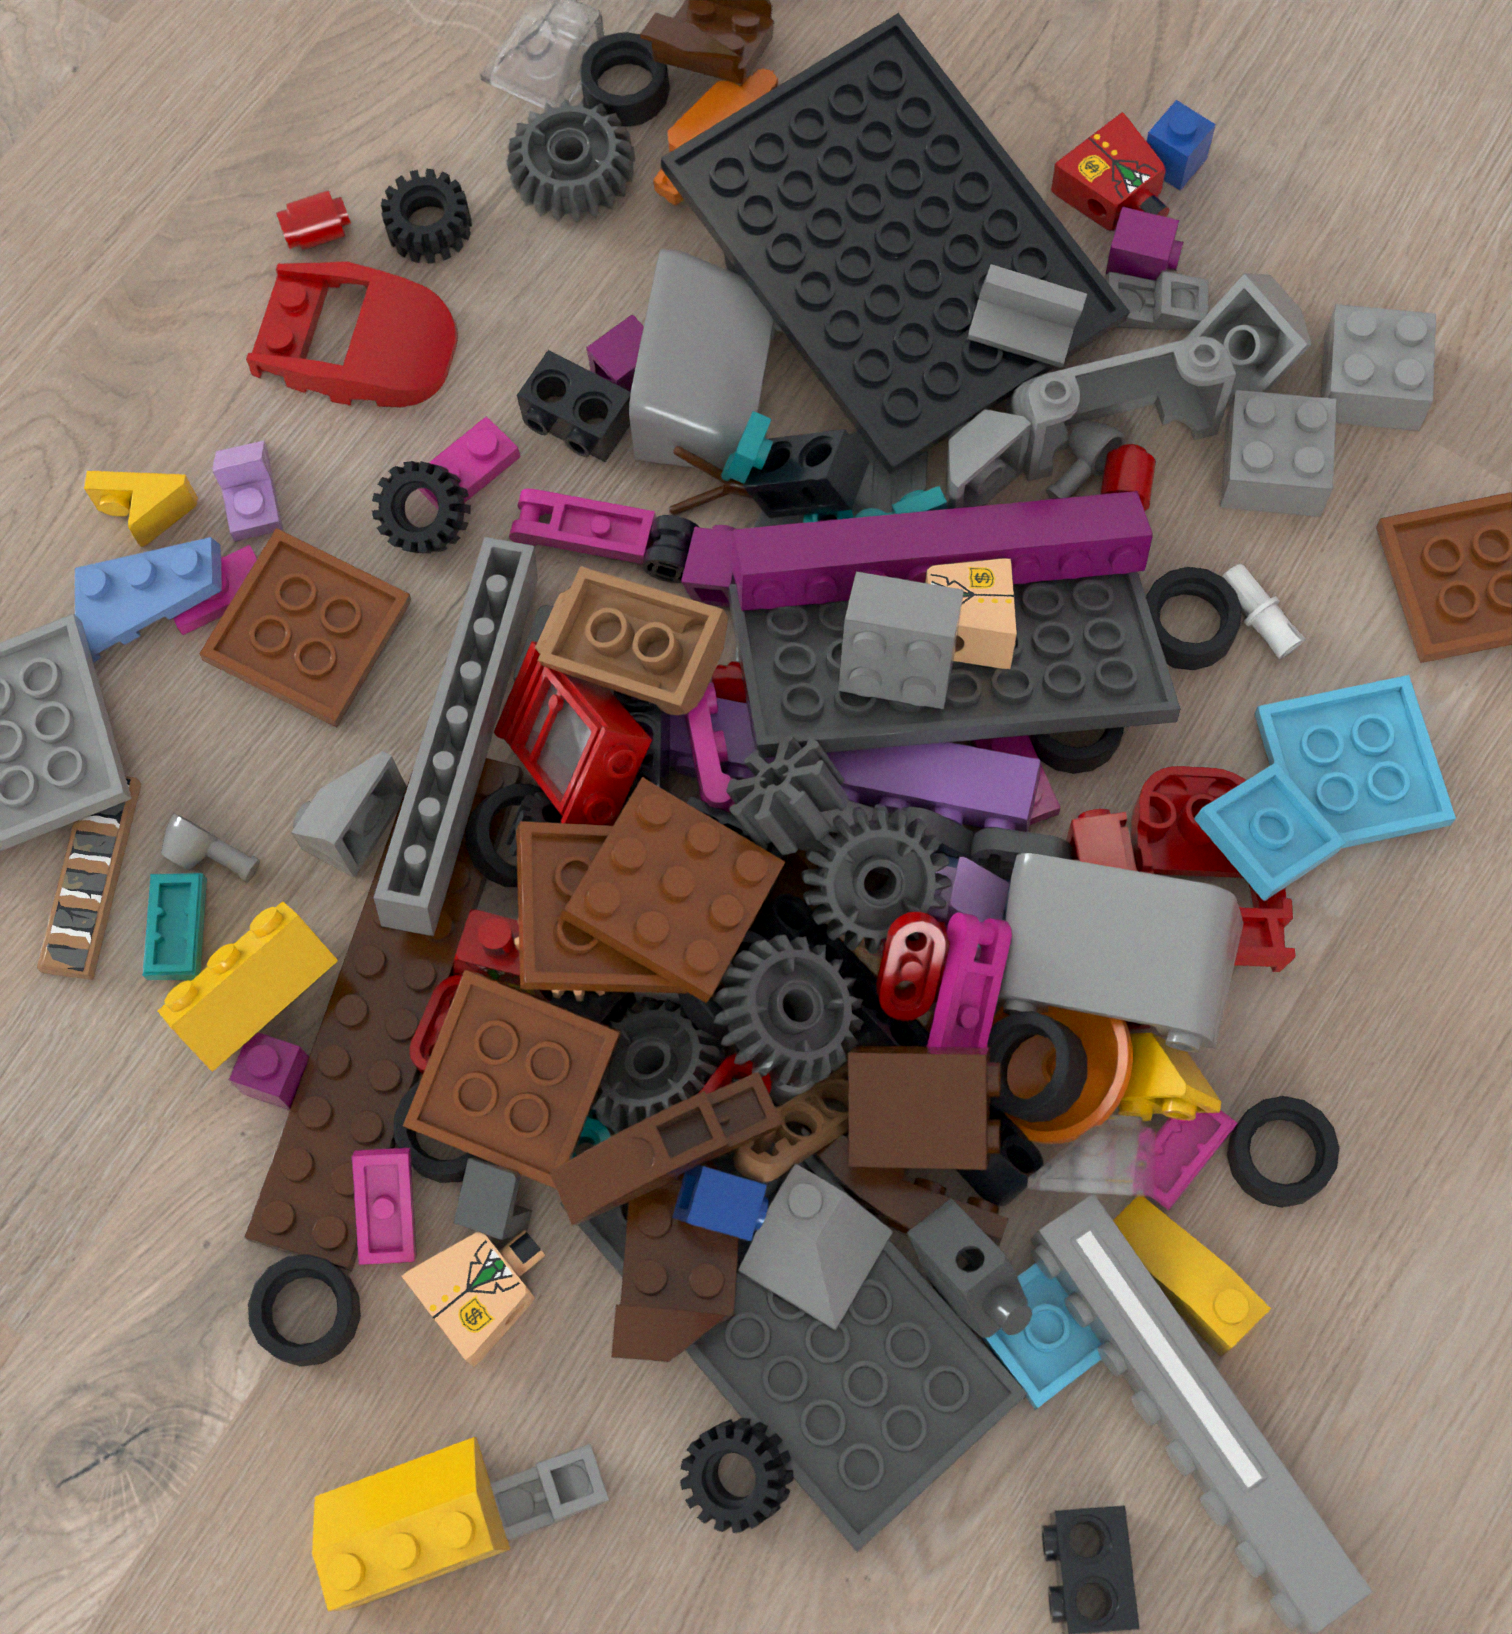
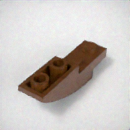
M756 1072L707 1095L703 1091L650 1116L591 1147L549 1173L572 1226H575L678 1179L677 1175L782 1128V1122L759 1072Z
M803 1124L800 1131L801 1136L812 1135L811 1130ZM849 1131L813 1154L853 1200L883 1224L908 1237L907 1232L949 1199H953L998 1247L1000 1245L1009 1218L998 1215L1000 1210L998 1206L976 1197H968L965 1203L945 1196L947 1189L944 1186L927 1179L915 1178L914 1184L904 1181L908 1168L849 1167Z

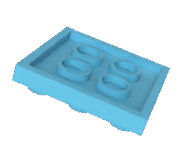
M1409 675L1257 707L1254 715L1269 765L1271 766L1276 762L1344 839L1346 844L1342 848L1451 826L1455 821L1456 817Z

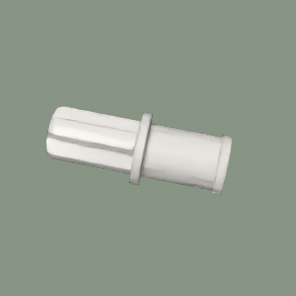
M1238 564L1222 576L1237 593L1242 612L1247 617L1244 623L1247 626L1253 625L1279 660L1290 654L1305 641V637L1300 634L1278 607L1279 599L1276 596L1270 598L1244 565Z

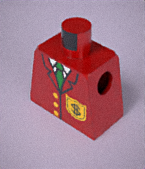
M1123 112L1055 163L1051 192L1107 231L1116 230L1122 207L1167 217L1169 213V208L1158 198L1166 172L1165 166Z
M471 909L455 954L453 976L463 975L464 971L469 969L548 1002L551 1001L553 996L552 990L520 989V953L515 945V938L519 937L518 921Z

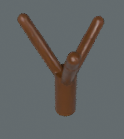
M680 446L674 448L673 452L677 457L723 482L724 485L671 505L669 512L672 515L729 494L752 498L743 488V483L731 478L729 481L723 480L721 477L723 470Z

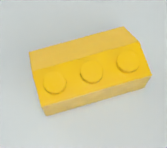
M283 901L277 907H269L259 913L251 922L250 930L234 944H226L219 948L208 960V967L192 981H184L174 987L166 996L165 1004L157 1010L170 1028L211 1072L217 1069L338 962L301 917Z
M477 1437L469 1438L315 1496L312 1555L328 1611L356 1608L510 1550Z

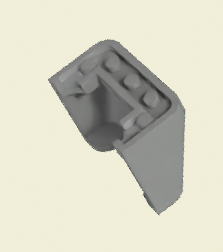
M661 248L657 259L630 395L629 418L634 459L637 461L694 467L674 454V448L680 446L723 470L728 456L734 453L752 411L759 413L771 340H775L777 331L782 330L741 275L680 250Z
M1206 336L1193 337L1047 373L1023 382L1007 398L1006 413L1023 416L1031 422L1024 466L1027 481L1052 476V459L1057 451L1068 449L1069 435L1066 426L1080 423L1084 420H1093L1155 404L1162 425L1172 423L1173 420L1183 422L1191 428L1193 440L1217 435L1236 377L1231 359L1223 344L1216 339Z
M1021 853L1016 856L1011 876L1005 920L1011 927L1012 936L997 1000L998 1004L1004 1007V1013L1008 1015L1025 1011L1045 1013L1048 1012L1049 1006L1155 1026L1161 1035L1167 1037L1166 1045L1180 1051L1195 1053L1199 1052L1200 1046L1216 1049L1244 923L1237 899L1233 893L1206 883L1041 854Z

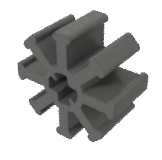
M793 735L779 738L777 740L779 747L775 761L771 763L766 761L759 750H755L744 760V763L755 777L742 780L733 778L728 783L726 792L736 804L732 805L729 810L754 843L765 850L772 841L782 855L796 852L798 850L796 842L799 831L804 826H807L816 840L822 839L832 828L821 812L834 809L843 811L847 807L849 797L840 786L844 783L845 779L820 744L813 738L809 739L807 745L803 748Z

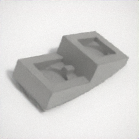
M1162 271L1156 281L1109 272L1105 278L1130 311L1126 321L1117 327L1152 330L1195 328L1208 314V279Z
M591 1444L536 1463V1467L490 1483L508 1541L550 1526L609 1501Z

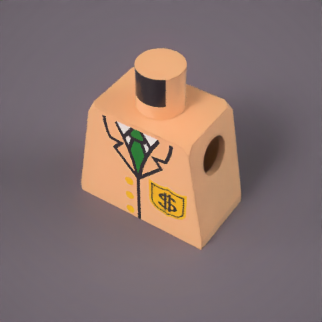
M1011 559L934 565L927 569L925 583L964 590L953 661L1011 669L1017 635Z
M526 1230L499 1251L486 1234L476 1232L408 1270L401 1277L463 1358L474 1367L487 1355L534 1301L535 1297L519 1277L544 1258L545 1254Z

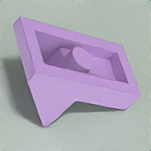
M265 441L216 451L212 469L222 489L229 530L234 541L270 534L276 528L283 530Z
M960 856L957 868L946 866L944 869L935 872L946 875L951 879L950 887L935 890V893L947 902L944 909H937L930 906L927 911L938 922H945L948 925L951 917L956 913L975 915L980 922L987 918L1002 920L1010 883L971 860Z

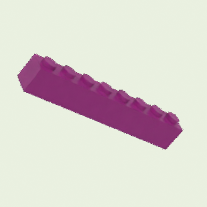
M1133 491L733 529L732 570L741 611L847 601L850 599L856 572L925 583L927 569L934 565L1011 559L1013 584H1025L1029 582L1145 571L1153 533L1138 492Z

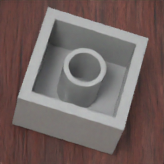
M1335 305L1324 334L1321 398L1337 399L1336 423L1419 431L1433 402L1435 313Z
M1235 390L1226 417L1220 507L1321 517L1333 489L1337 399Z
M856 572L844 621L838 691L854 693L863 697H876L905 702L915 706L944 709L954 660L964 590Z

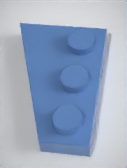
M212 537L75 568V616L82 621L93 662L101 659V651L119 641L126 645L141 636L139 630L162 617L170 620L221 592V545Z

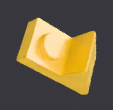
M111 471L86 472L84 490L96 509L117 517L129 514L128 528L140 547L148 545L197 506L198 497L185 474Z

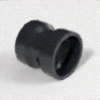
M657 516L653 520L650 538L654 543L652 547L645 551L642 569L648 575L658 580L669 583H681L694 527L699 526L693 521L680 516Z

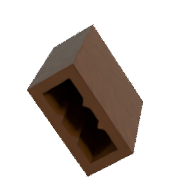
M856 1046L852 1048L848 1053L849 1167L987 1170L990 1154H1000L1001 1147L1000 1119H990V1097H1000V1063L990 1062V1048Z

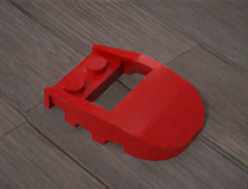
M348 261L277 263L275 269L277 278L252 353L248 352L246 357L252 376L261 378L263 371L284 377L288 388L306 393L308 389L328 395L331 402L351 405L352 399L376 401L378 407L395 408L420 404L431 398L442 387L448 376L456 350L458 329L448 307L435 292L406 278ZM341 284L365 286L367 291L343 365L306 359L329 288H340Z
M1171 766L1153 773L1145 781L1132 812L1131 845L1136 870L1138 872L1158 875L1244 878L1194 818L1203 807L1242 784L1246 779L1228 770L1209 767ZM1249 884L1254 908L1239 907L1244 923L1234 966L1271 967L1272 972H1281L1296 958L1295 948L1285 947L1284 928L1293 920L1292 899L1286 898V888H1283L1263 901Z

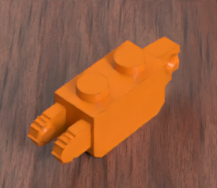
M757 69V72H753V76L750 75L744 84L740 86L727 80L717 81L668 130L669 153L778 87V78L774 74V70ZM661 169L653 179L654 191L676 206L684 198Z

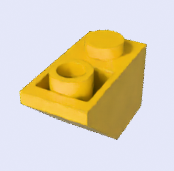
M1153 1033L1130 1034L1133 1048V1065L1126 1092L1117 1106L1119 1107L1118 1114L1131 1120L1150 1121L1152 1114H1163L1173 1119L1190 1121L1195 1120L1196 1113H1220L1221 1100L1188 1052L1167 1046L1165 1039Z

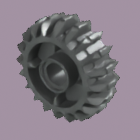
M564 97L561 107L553 108L546 102L544 113L538 114L529 111L528 124L517 123L516 137L509 138V154L506 160L507 168L511 174L510 179L513 189L516 190V193H520L521 200L526 206H535V210L539 213L540 217L552 210L553 217L557 222L561 220L564 214H571L572 218L578 223L581 213L589 212L596 218L600 205L613 209L615 203L614 196L625 197L626 183L632 182L634 175V147L631 146L629 131H627L626 127H621V121L618 119L617 114L607 115V111L602 103L590 109L585 98L577 106H571Z
M882 804L875 805L870 821L865 810L860 806L853 808L852 815L855 823L849 826L840 815L834 817V826L840 832L833 838L826 834L820 839L821 843L826 846L823 852L815 849L807 850V859L819 866L818 869L802 871L801 876L805 883L818 885L805 892L803 897L808 905H819L811 916L818 925L829 922L826 929V934L829 938L836 940L845 934L844 944L851 950H855L864 938L866 950L870 954L878 952L881 939L884 938L886 942L888 930L898 917L909 912L927 913L930 906L944 909L947 902L936 894L935 890L946 889L951 886L950 878L946 875L935 873L949 865V859L946 855L933 854L941 844L939 837L935 834L924 836L927 824L920 818L907 825L909 814L901 808H898L888 821L887 808ZM876 867L887 868L888 880L886 884L876 891L865 890L864 879L867 873ZM918 932L907 936L911 941H917L920 938Z
M786 935L775 936L769 942L766 940L755 942L749 946L747 952L742 951L733 958V962H731L733 968L731 967L726 970L720 980L726 988L717 992L714 998L715 1002L726 1008V1010L716 1015L714 1023L728 1026L730 1031L729 1034L723 1037L721 1045L731 1046L735 1043L740 1051L736 1054L734 1064L742 1065L750 1060L753 1063L752 1074L759 1072L762 1078L769 1073L771 1086L780 1087L789 1081L792 1087L799 1088L807 1085L810 1080L817 1083L829 1077L831 1070L835 1071L847 1061L845 1054L849 1053L859 1043L852 1033L860 1030L864 1021L852 1014V1011L860 1007L863 1000L850 996L848 992L856 978L846 977L843 979L838 973L843 959H834L831 962H827L825 960L826 945H817L809 950L806 937H797L789 942ZM783 1001L792 1007L795 1021L788 1018L785 1014Z
M669 999L659 1009L655 1004L647 1000L643 1011L639 1013L626 1007V1018L618 1023L608 1019V1026L620 1030L622 1033L592 1109L596 1110L595 1115L599 1121L608 1128H612L615 1134L650 1116L697 1095L716 1069L727 1058L725 1045H721L723 1038L714 1037L699 1029L685 1014L683 1006L678 1008L676 1003Z

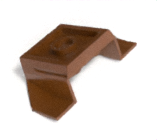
M685 0L674 18L655 12L640 33V38L652 42L653 59L655 62L743 85L773 38L772 4L770 0Z
M711 1160L700 1165L720 1171ZM685 1172L677 1175V1180L629 1201L620 1305L616 1304L611 1358L669 1362L690 1347L716 1324L722 1323L735 1314L740 1238L672 1218Z

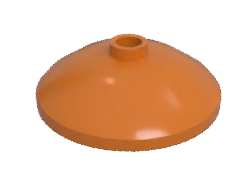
M1049 1006L1048 1012L1040 1013L1068 1026L1080 1038L1087 1055V1079L1080 1097L1070 1109L1050 1121L1030 1123L1005 1113L1029 1140L1040 1144H1062L1077 1140L1097 1129L1115 1111L1126 1092L1133 1065L1132 1040L1125 1020ZM1001 1007L994 1016L991 1028L996 1022L1009 1016L1003 1012L1004 1007ZM1035 1035L1022 1042L1012 1054L1007 1067V1083L1010 1091L1015 1096L1023 1099L1031 1098L1040 1093L1051 1081L1056 1067V1049L1048 1038Z

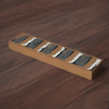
M125 776L132 799L73 823L37 964V969L41 973L88 980L94 979L141 788V782L136 777Z

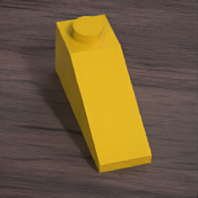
M1141 1194L1113 1219L1177 1313L1220 1357L1232 1349L1271 1310L1225 1262Z

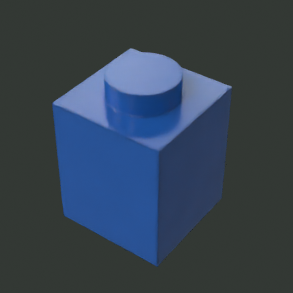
M1177 100L1148 132L1146 142L1165 166L1164 181L1181 190L1207 160L1216 124Z
M699 1165L685 1172L672 1218L751 1241L754 1230H759L766 1218L768 1199L764 1197L767 1185Z

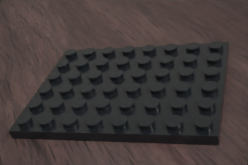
M899 13L661 157L660 168L890 475L949 437L963 424L972 421L984 409L990 410L1010 397L1013 391L1023 382L1041 376L1055 367L1051 364L967 339L980 292L991 264L1087 294L1082 313L1074 327L1065 360L1126 321L1130 314L1122 300Z

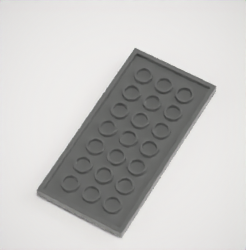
M1138 572L1013 584L1017 635L1011 669L953 661L944 709L915 706L905 702L876 697H863L854 693L838 691L844 621L849 600L741 611L736 584H729V604L754 748L759 750L764 758L776 757L779 747L777 740L789 735H793L802 748L807 745L809 739L813 738L820 744L825 753L1176 723L1181 708Z
M731 1079V1084L740 1079ZM772 1142L770 1149L765 1151L770 1155L775 1146L774 1142ZM735 1149L711 1160L721 1172L748 1179L740 1174L734 1165L733 1156ZM814 1155L798 1164L850 1196ZM792 1169L775 1180L759 1182L767 1185L764 1197L768 1199V1208ZM629 1201L578 1224L579 1228L621 1277H623ZM561 1202L560 1205H561L562 1208L565 1210L564 1205H563V1203ZM754 1230V1233H753V1236H752V1240H753V1238H754V1236H755L757 1230ZM741 1238L739 1240L738 1270L752 1240L748 1241ZM888 1240L836 1331L737 1270L734 1316L722 1323L716 1324L684 1350L742 1418H749L751 1426L758 1422L769 1426L765 1432L768 1437L775 1433L780 1436L783 1441L776 1446L780 1453L789 1450L792 1459L784 1464L785 1469L793 1470L795 1481L857 1553L1028 1394L890 1240Z

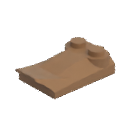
M580 566L572 586L559 594L535 649L540 653L538 662L542 666L656 704L661 711L667 714L681 715L687 714L697 707L704 696L724 649L728 617L721 608Z

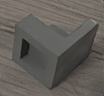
M477 1156L469 1158L454 1223L501 1240L518 1235L524 1230L528 1231L532 1210L515 1204L521 1175L516 1171L501 1167Z

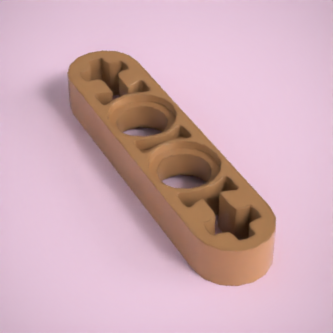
M848 1063L830 1074L829 1077L814 1084L808 1091L795 1096L778 1107L776 1111L782 1122V1128L735 1149L733 1161L740 1174L756 1182L775 1180L792 1169L795 1163H801L840 1135L849 1131ZM834 1098L840 1100L847 1106L848 1111L837 1112L831 1110L824 1104L823 1099ZM785 1123H802L811 1130L812 1135L800 1136L794 1134ZM772 1142H774L775 1146L770 1155L765 1151L770 1149Z

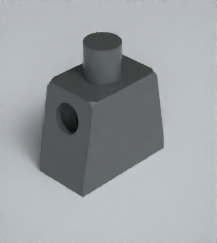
M949 1199L907 1232L933 1289L982 1338L991 1337L999 1329H1002L1008 1335H1015L1029 1324L1032 1310L1027 1305V1298L1010 1260L953 1199ZM960 1254L969 1263L963 1269L957 1266V1258Z

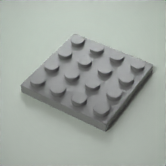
M74 614L0 643V851L132 799L82 621Z

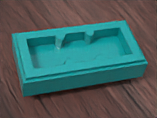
M203 873L150 874L142 974L147 981L193 980L201 973L207 878Z

